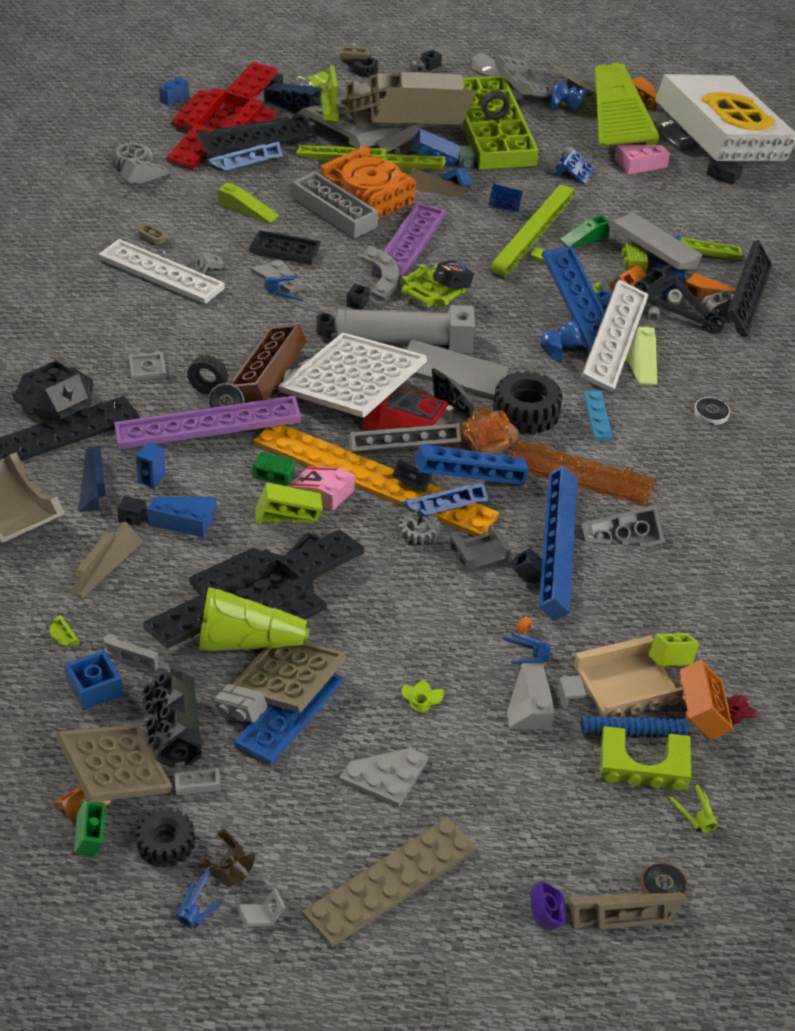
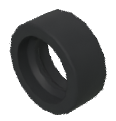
M492 90L482 97L481 109L487 118L498 120L508 113L510 102L505 93L500 90ZM492 100H503V105L500 109L496 111H489L487 109L488 104Z

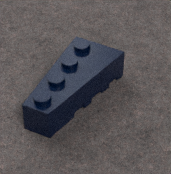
M275 82L265 89V101L298 114L304 108L321 105L320 96L322 88Z

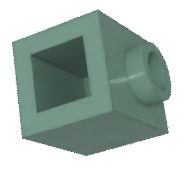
M459 146V159L457 160L459 168H473L474 163L477 162V155L474 153L472 146Z

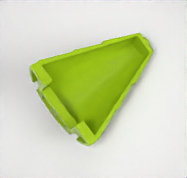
M208 587L199 650L216 652L303 645V641L308 642L310 629H306L307 620L249 599Z

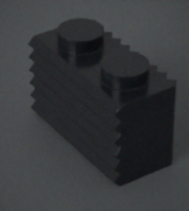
M714 159L708 164L706 175L733 185L741 177L743 166L731 161H716Z

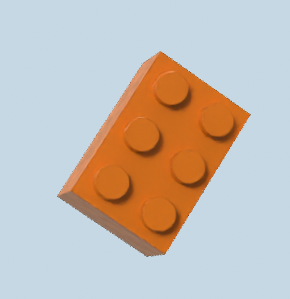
M702 659L680 669V684L684 689L685 695H683V700L687 705L688 711L686 716L689 722L694 723L699 731L709 739H715L732 731L733 725L723 681Z

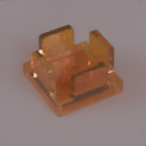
M489 406L473 410L472 418H468V422L463 423V430L478 451L512 443V437L508 432L509 419L503 411H498V417L497 415L490 417L491 409Z

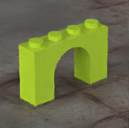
M604 726L601 737L600 780H606L609 783L624 782L630 785H650L653 788L668 787L678 791L688 790L691 780L690 736L668 734L666 759L657 765H643L631 759L625 749V729Z

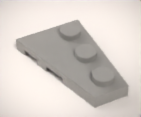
M275 260L252 268V273L262 276L264 280L266 277L294 275L281 260ZM295 278L294 280L281 281L280 289L290 294L303 290L304 284L298 278Z

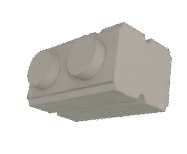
M227 684L214 700L217 711L221 716L233 717L242 722L254 723L260 717V714L262 715L267 709V703L262 692Z

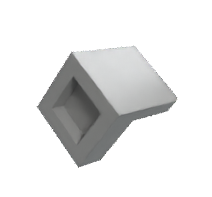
M581 676L560 677L558 693L563 709H568L569 699L585 698L586 692Z

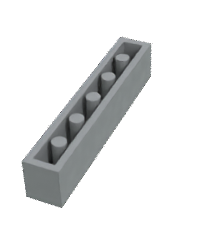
M456 423L351 432L348 435V442L351 453L419 448V445H456L461 442L460 425Z

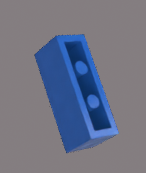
M420 129L414 135L413 152L423 156L445 157V165L448 167H452L459 159V145L423 129Z

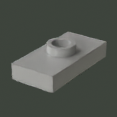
M219 768L174 773L176 795L221 791Z

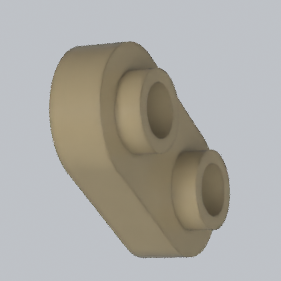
M142 224L138 227V234L143 239L157 245L163 244L166 241L165 232L155 226Z

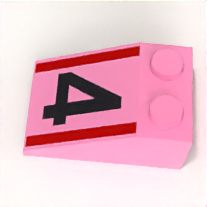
M309 466L287 487L321 493L322 506L333 511L354 492L355 475L338 467Z

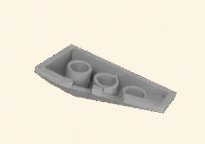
M522 663L507 710L509 729L552 728L554 710L543 663Z

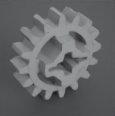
M407 511V515L403 514L402 519H399L398 532L401 533V538L406 537L407 542L413 540V544L420 542L421 545H424V541L431 543V538L437 539V535L440 533V521H437V516L432 517V515L422 517L416 512Z

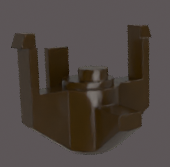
M222 829L217 834L228 844V852L222 857L219 866L212 864L206 857L203 858L201 865L206 870L209 867L210 874L214 878H219L226 887H231L247 878L254 864L255 855L251 853L245 856L243 847L226 829Z

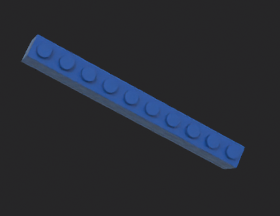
M564 465L549 473L539 608L552 620H557L569 614L571 601L578 479Z

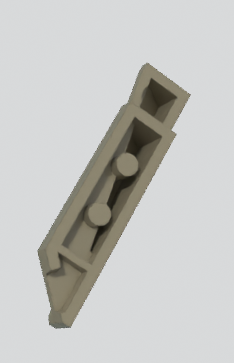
M680 892L568 897L574 928H581L598 923L600 929L670 923L675 917L674 913L683 903L686 904L688 902V898Z

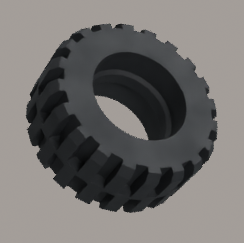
M519 371L513 375L508 374L506 377H503L496 385L493 412L498 411L520 434L530 433L532 435L536 434V432L543 433L546 429L550 430L557 424L560 418L563 395L558 384L556 385V382L553 379L550 380L548 376H542L537 372L530 373V371H525L521 373Z

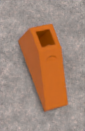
M642 77L633 79L632 82L642 102L657 110L658 103L655 101L657 94L651 83Z
M638 265L624 272L608 285L614 291L618 280H621L635 287V284L646 275Z
M694 273L686 281L685 285L698 300H703L709 295L724 290L731 291L733 294L735 292L734 288Z

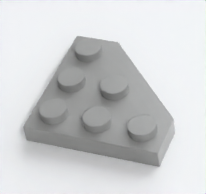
M407 748L351 761L339 777V782L399 807L428 762V756Z

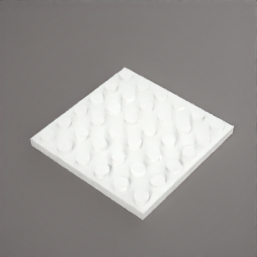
M341 333L278 385L279 392L364 418L427 362V357L416 352Z

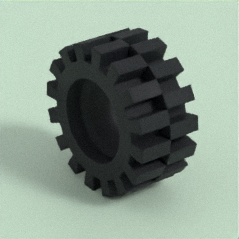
M370 56L367 59H354L353 73L355 75L358 74V76L362 75V77L375 75L378 73V60Z

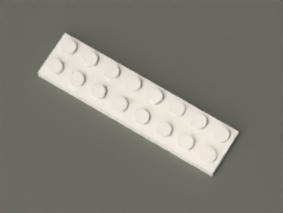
M120 239L99 254V260L203 304L208 303L225 289L224 282Z
M618 280L581 378L609 392H613L649 294Z

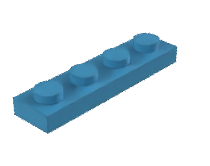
M595 390L584 391L583 396L594 441H612L613 436L602 392Z

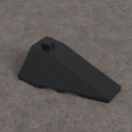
M431 369L434 398L448 402V405L454 408L453 413L471 424H475V408L462 386L439 370Z

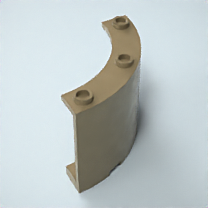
M13 453L0 460V543L65 514L57 496H43V491L36 483L29 482L26 477L28 472L17 453Z

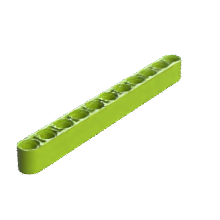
M560 184L496 257L491 265L490 272L506 278L505 276L511 273L512 268L516 267L520 262L519 260L533 247L532 244L539 240V236L544 234L545 229L550 227L552 221H555L558 214H561L565 209L564 207L571 202L570 200L575 195V189Z

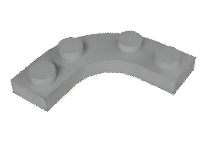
M369 246L361 256V259L375 266L382 273V277L372 289L371 295L386 301L398 285L399 269L397 263L389 254Z

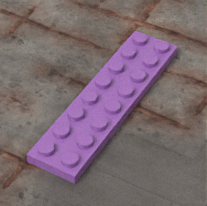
M416 203L383 252L389 254L397 263L399 280L406 276L445 217L446 210ZM373 266L372 274L382 276L381 271Z

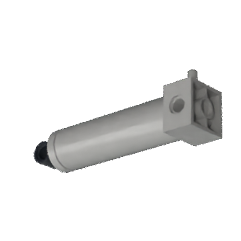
M450 305V313L338 309V317L334 318L329 313H321L316 317V333L322 337L331 336L333 333L337 334L338 337L341 333H347L379 343L409 344L412 339L430 345H448L449 350L458 353H473L475 331L474 306Z

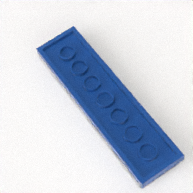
M573 247L544 250L541 255L573 321L580 327L582 340L590 354L605 311Z

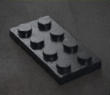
M259 230L250 245V253L312 264L320 248L321 241Z

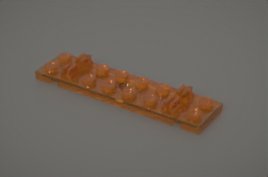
M516 439L508 455L524 458L530 469L529 473L549 478V473L564 465L578 479L577 487L621 500H631L632 503L647 506L657 479L634 473L633 468L629 472V467L622 470L546 448L545 443L541 446V442L534 445Z

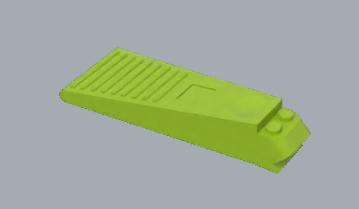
M624 63L602 64L595 67L594 81L597 93L599 147L658 140V132Z

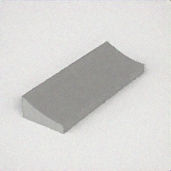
M634 212L618 219H612L608 224L611 228L677 269H696L702 257V254Z
M411 339L407 348L408 351L423 354L427 357V362L412 374L413 376L432 381L431 369L435 368L459 383L464 391L494 399L496 385L508 374V367L416 340Z

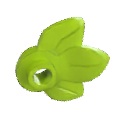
M422 680L414 688L403 685L402 696L409 702L412 710L425 712L429 710L430 706L439 704L442 701L444 690H431L427 681Z

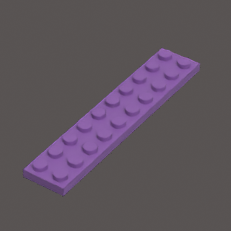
M295 396L119 421L115 422L118 449H130L145 446L147 442L164 444L179 440L184 441L206 436L295 424L301 422V415Z

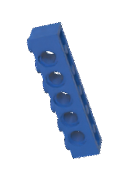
M419 445L415 457V463L421 473L519 485L525 484L530 470L522 457Z

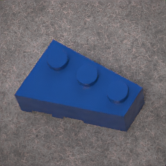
M154 497L148 508L149 525L204 538L217 513L216 497Z

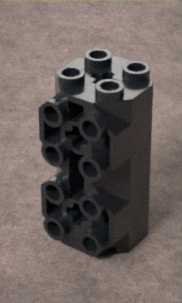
M168 669L150 684H147L142 692L144 696V713L152 716L145 724L147 729V747L157 751L158 762L167 767H175V763L185 762V766L192 765L202 758L194 678L182 671L178 672L176 669Z

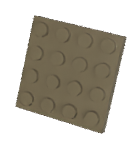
M303 642V645L275 649H267L265 647L232 685L262 692L267 704L301 713L347 659L346 654L342 651Z
M139 724L58 731L56 739L88 803L171 792L173 786L158 762L155 753L151 748L147 747L146 737Z

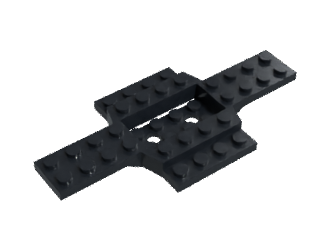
M339 529L284 556L268 550L260 552L253 547L189 577V583L202 595L144 621L143 629L166 649L200 634L208 587L230 594L237 591V594L234 595L249 599L307 620L327 610V603L314 593L312 582L317 576L364 554V546ZM267 576H270V578L264 581H259ZM254 583L253 586H251V587H249V588H247V589H242V588H244V587H246V586H249V585H251V584Z

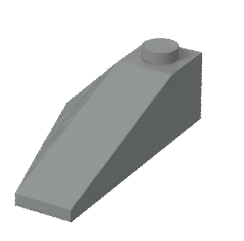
M656 505L581 523L586 542L606 544L621 542L622 545L633 543L640 544L642 547L665 543Z

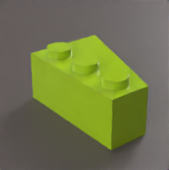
M266 482L255 507L256 524H262V521L280 523L282 520H292V523L317 522L323 510L321 493Z

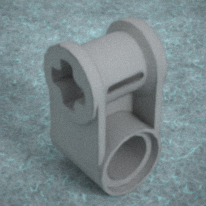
M724 290L705 297L701 304L709 312L719 315L728 311L734 294L731 291Z

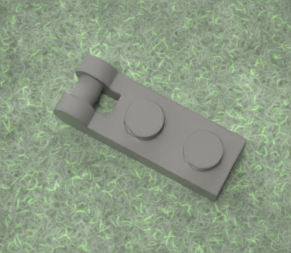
M108 634L103 638L104 650L109 657L151 671L157 670L159 666L157 652L117 640L112 634Z

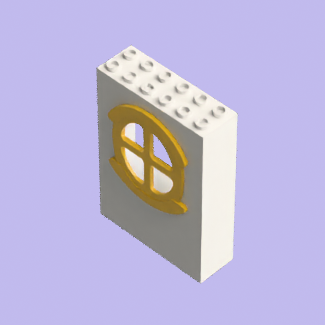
M664 74L655 101L716 161L788 160L795 143V132L736 77L725 75Z

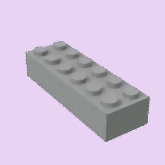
M315 171L292 182L293 199L354 239L378 227L377 210Z

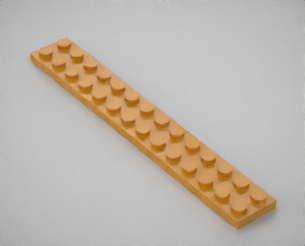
M286 425L266 427L254 439V445L282 457L294 459L297 463L306 467L341 468L355 475V487L398 505L409 499L446 491L429 484L427 491L422 493L393 478L394 469ZM474 503L436 513L432 517L437 516V521L473 536H479L487 533L489 525H493L499 517V512Z

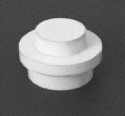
M677 289L671 290L667 295L668 303L673 305L681 304L684 299L683 294Z

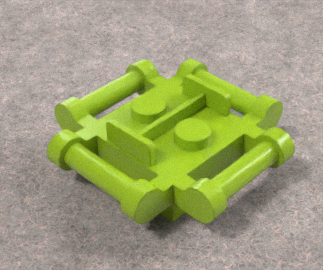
M421 264L417 267V270L408 276H403L399 280L403 286L401 290L403 295H409L422 302L428 308L430 306L435 308L438 305L440 307L447 306L449 301L458 295L464 294L466 288H448L442 283L435 281L433 273L436 271L437 264L431 271L424 264Z

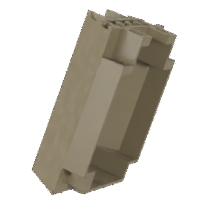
M399 72L396 74L371 75L370 86L359 83V81L346 83L347 98L339 101L346 106V112L350 117L354 118V124L358 127L409 128L418 124L420 128H443L446 124H462L477 90H463L462 74Z

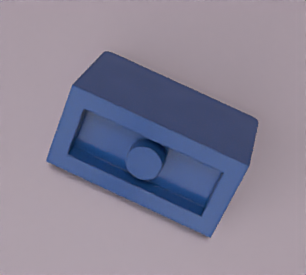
M454 168L443 174L445 180H459L461 186L473 185L466 168Z

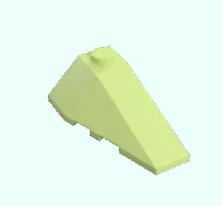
M637 327L625 361L631 367L632 373L639 384L657 385L655 328Z

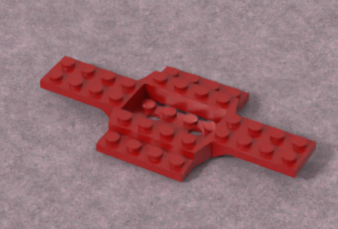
M252 61L228 89L212 88L209 92L199 90L171 121V126L183 129L188 133L166 157L167 162L194 170L207 155V152L197 138V132L205 130L212 132L217 128L275 119L277 112L265 109L263 103L257 100V97L278 74V68Z

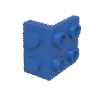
M572 150L568 155L564 154L554 167L556 170L553 175L559 177L567 170L579 182L585 184L593 173L594 168L579 153Z

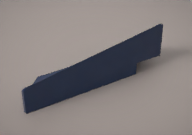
M100 446L86 449L78 512L100 510L99 497L106 496Z

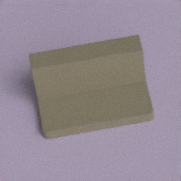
M341 46L339 52L341 62L353 63L354 59H367L369 57V48Z

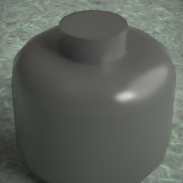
M414 59L410 63V69L412 72L423 73L425 64L420 59Z

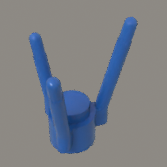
M298 275L266 277L265 289L270 290L271 294L303 301L302 298L277 291V289L281 288V281L294 280L298 278Z
M512 632L511 635L522 640L509 637L503 638L506 641L533 648L532 656H536V658L513 660L511 661L512 664L543 663V659L549 660L551 644L539 641L516 632Z
M209 867L202 876L192 897L191 894L195 882L192 881L190 883L181 908L176 914L177 921L189 928L194 924L199 926L202 920L222 902L221 899H218L201 915L199 913L200 907L195 904L210 874Z

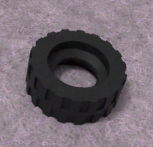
M209 355L196 357L187 370L189 383L198 392L210 394L217 385L226 383L229 377L225 364L214 356ZM207 369L211 371L216 377L215 381L206 380L200 374V370Z

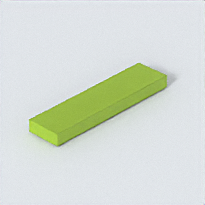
M688 238L680 239L681 242L702 255L732 260L743 259L741 247Z

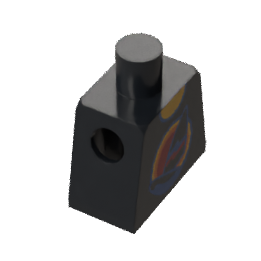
M455 260L438 263L436 271L433 273V279L448 288H470L474 277V272Z

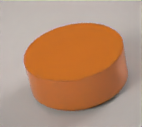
M525 616L518 624L515 632L525 635L530 630L533 621Z

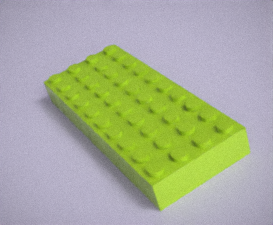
M504 76L463 78V90H477L461 126L469 146H472L474 153L477 155L476 163L479 170L537 166L539 150L508 82L504 80ZM492 90L502 91L510 102L508 113L498 120L487 118L481 109L482 97ZM492 100L488 104L487 109L489 111L500 109L503 105V100Z

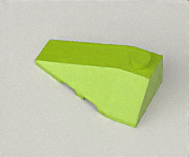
M225 183L218 189L219 205L269 224L279 217L277 213L238 186Z

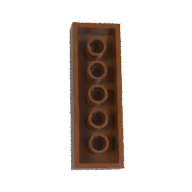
M300 324L270 327L230 383L242 391L244 403L268 399L307 342Z

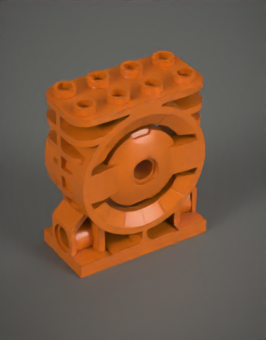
M367 145L320 166V174L377 210L378 219L396 210H400L408 204H412L415 200L416 180L402 173L394 163L370 155V147Z

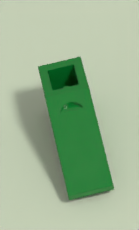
M603 214L588 218L562 237L560 241L566 247L572 246L574 248L608 239L610 232L608 224L610 221Z

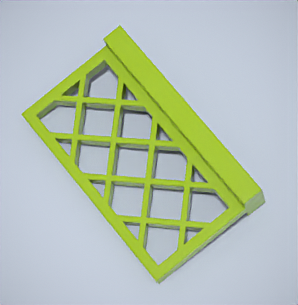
M333 65L329 67L326 93H321L320 100L323 119L338 121L339 112L336 101L338 84Z

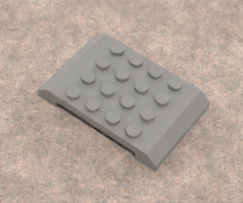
M337 101L338 121L324 120L321 105L304 108L298 113V115L303 114L308 122L316 120L349 137V144L358 149L366 145L368 147L378 145V141L400 132L398 127L356 126L354 118L348 115L345 110L346 106L341 104L340 101Z

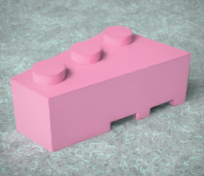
M617 145L615 160L627 174L668 167L670 152L663 145Z

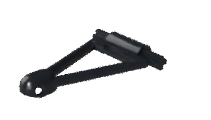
M669 264L661 269H655L635 284V288L649 294L646 302L698 322L712 333H719L723 330V319L715 313L709 312L675 274L672 273L674 271L672 265ZM671 285H674L702 316L658 299L656 296Z

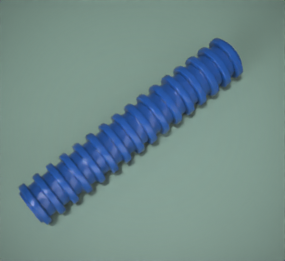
M582 716L580 722L582 735H586V733L592 735L595 733V735L599 736L603 732L604 726L625 729V736L626 734L629 736L635 734L636 737H639V735H642V737H646V735H649V737L653 735L655 737L660 735L666 737L668 734L688 735V722L686 719H682V721L675 719L673 721L672 718H669V720H666V718L662 720L659 718L655 720L653 718H649V720L642 718L640 720L639 717L635 719L629 717V719H626V717H622V719L620 717L615 719L609 717L607 719L605 716L602 718L599 716L595 718L593 716H589V718Z

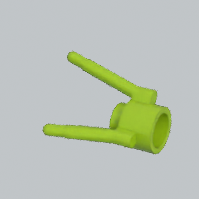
M696 785L695 789L703 810L696 814V820L673 797H669L673 805L692 823L695 830L701 829L703 833H706L718 827V822L713 815L707 795L701 791L699 785Z

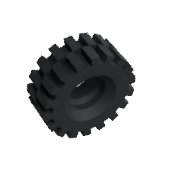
M163 807L158 808L157 813L152 810L149 812V817L144 815L141 818L142 822H138L136 830L137 850H139L140 857H144L145 862L149 863L152 861L153 866L158 867L159 863H162V868L168 867L167 863H172V866H176L177 860L184 862L186 855H191L195 845L192 820L189 821L187 814L182 816L181 810L178 809L176 812H173V808L168 807V811H163ZM163 834H170L175 838L168 843H160L156 840L157 837Z

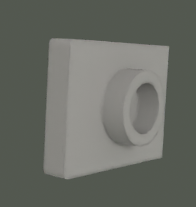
M273 889L263 904H240L237 909L246 927L271 926L283 912L285 905L277 889ZM273 899H275L277 903V909L275 912H273L271 909V903Z

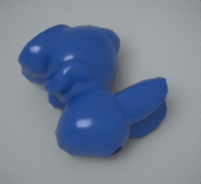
M558 82L551 89L550 110H556L560 101H564L572 112L578 111L584 105L586 89L582 88L577 91L576 87H572L569 90L565 82Z
M571 320L566 323V326H560L558 332L545 331L541 335V347L549 353V357L552 360L561 362L563 355L560 349H575L582 345L583 340L580 327L575 321Z

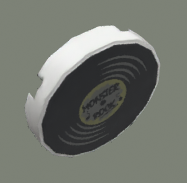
M705 397L698 400L694 408L695 416L706 424H723L728 420L730 414L729 406L722 400L713 397Z

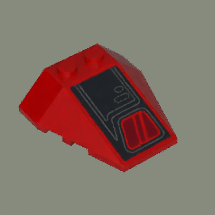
M398 387L363 418L362 432L410 426H433L448 407V402Z

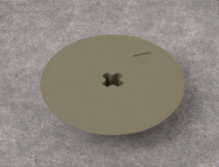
M550 63L553 68L567 77L565 83L569 89L575 82L588 90L594 91V89L575 75Z

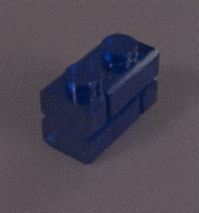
M493 184L488 205L518 212L523 191Z

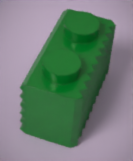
M260 452L252 466L253 478L287 486L295 474L296 461L291 458Z
M84 800V803H82L80 810L77 812L75 854L95 856L99 852L105 838L104 823L106 822L105 811L107 806L105 803H88L87 800Z

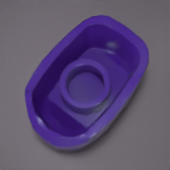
M539 881L534 884L530 890L531 910L536 924L545 930L551 931L561 927L565 923L566 917L563 892H560L546 882Z

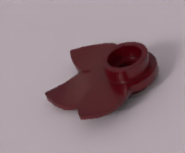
M734 695L731 699H727L732 723L738 724L744 718H754L757 716L758 710L749 707L750 702L745 696Z

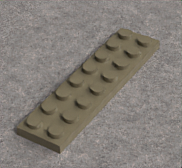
M447 817L303 910L302 915L332 948L477 851V846Z

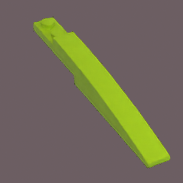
M300 145L296 155L330 162L358 148ZM370 148V155L373 157L388 160L394 163L400 170L410 173L412 168L419 170H443L446 162L445 157L395 155L387 154L386 149Z

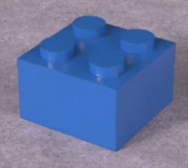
M105 650L64 664L66 681L82 710L123 696L122 679Z

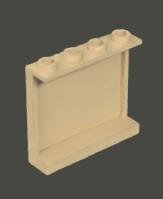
M651 635L576 653L574 667L579 676H581L602 717L605 716L607 719L613 717L615 719L616 717L621 718L629 714L637 715L642 711H653L662 706H674L681 702L684 689L682 687L676 688L665 669L658 666L648 656L654 640Z

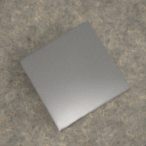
M162 352L128 356L132 381L167 378L164 354Z

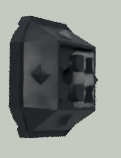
M54 360L23 374L12 396L15 402L33 414L53 416V418L61 420L91 405L94 382L93 379L77 370L76 367L69 368Z

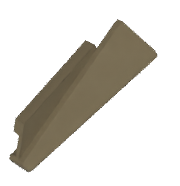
M412 168L410 173L400 170L416 180L415 190L462 198L465 195L467 187L461 186L457 182L445 180V178Z
M123 522L115 535L110 532L105 533L77 568L75 577L78 578V581L69 591V594L83 598L143 542L128 523Z

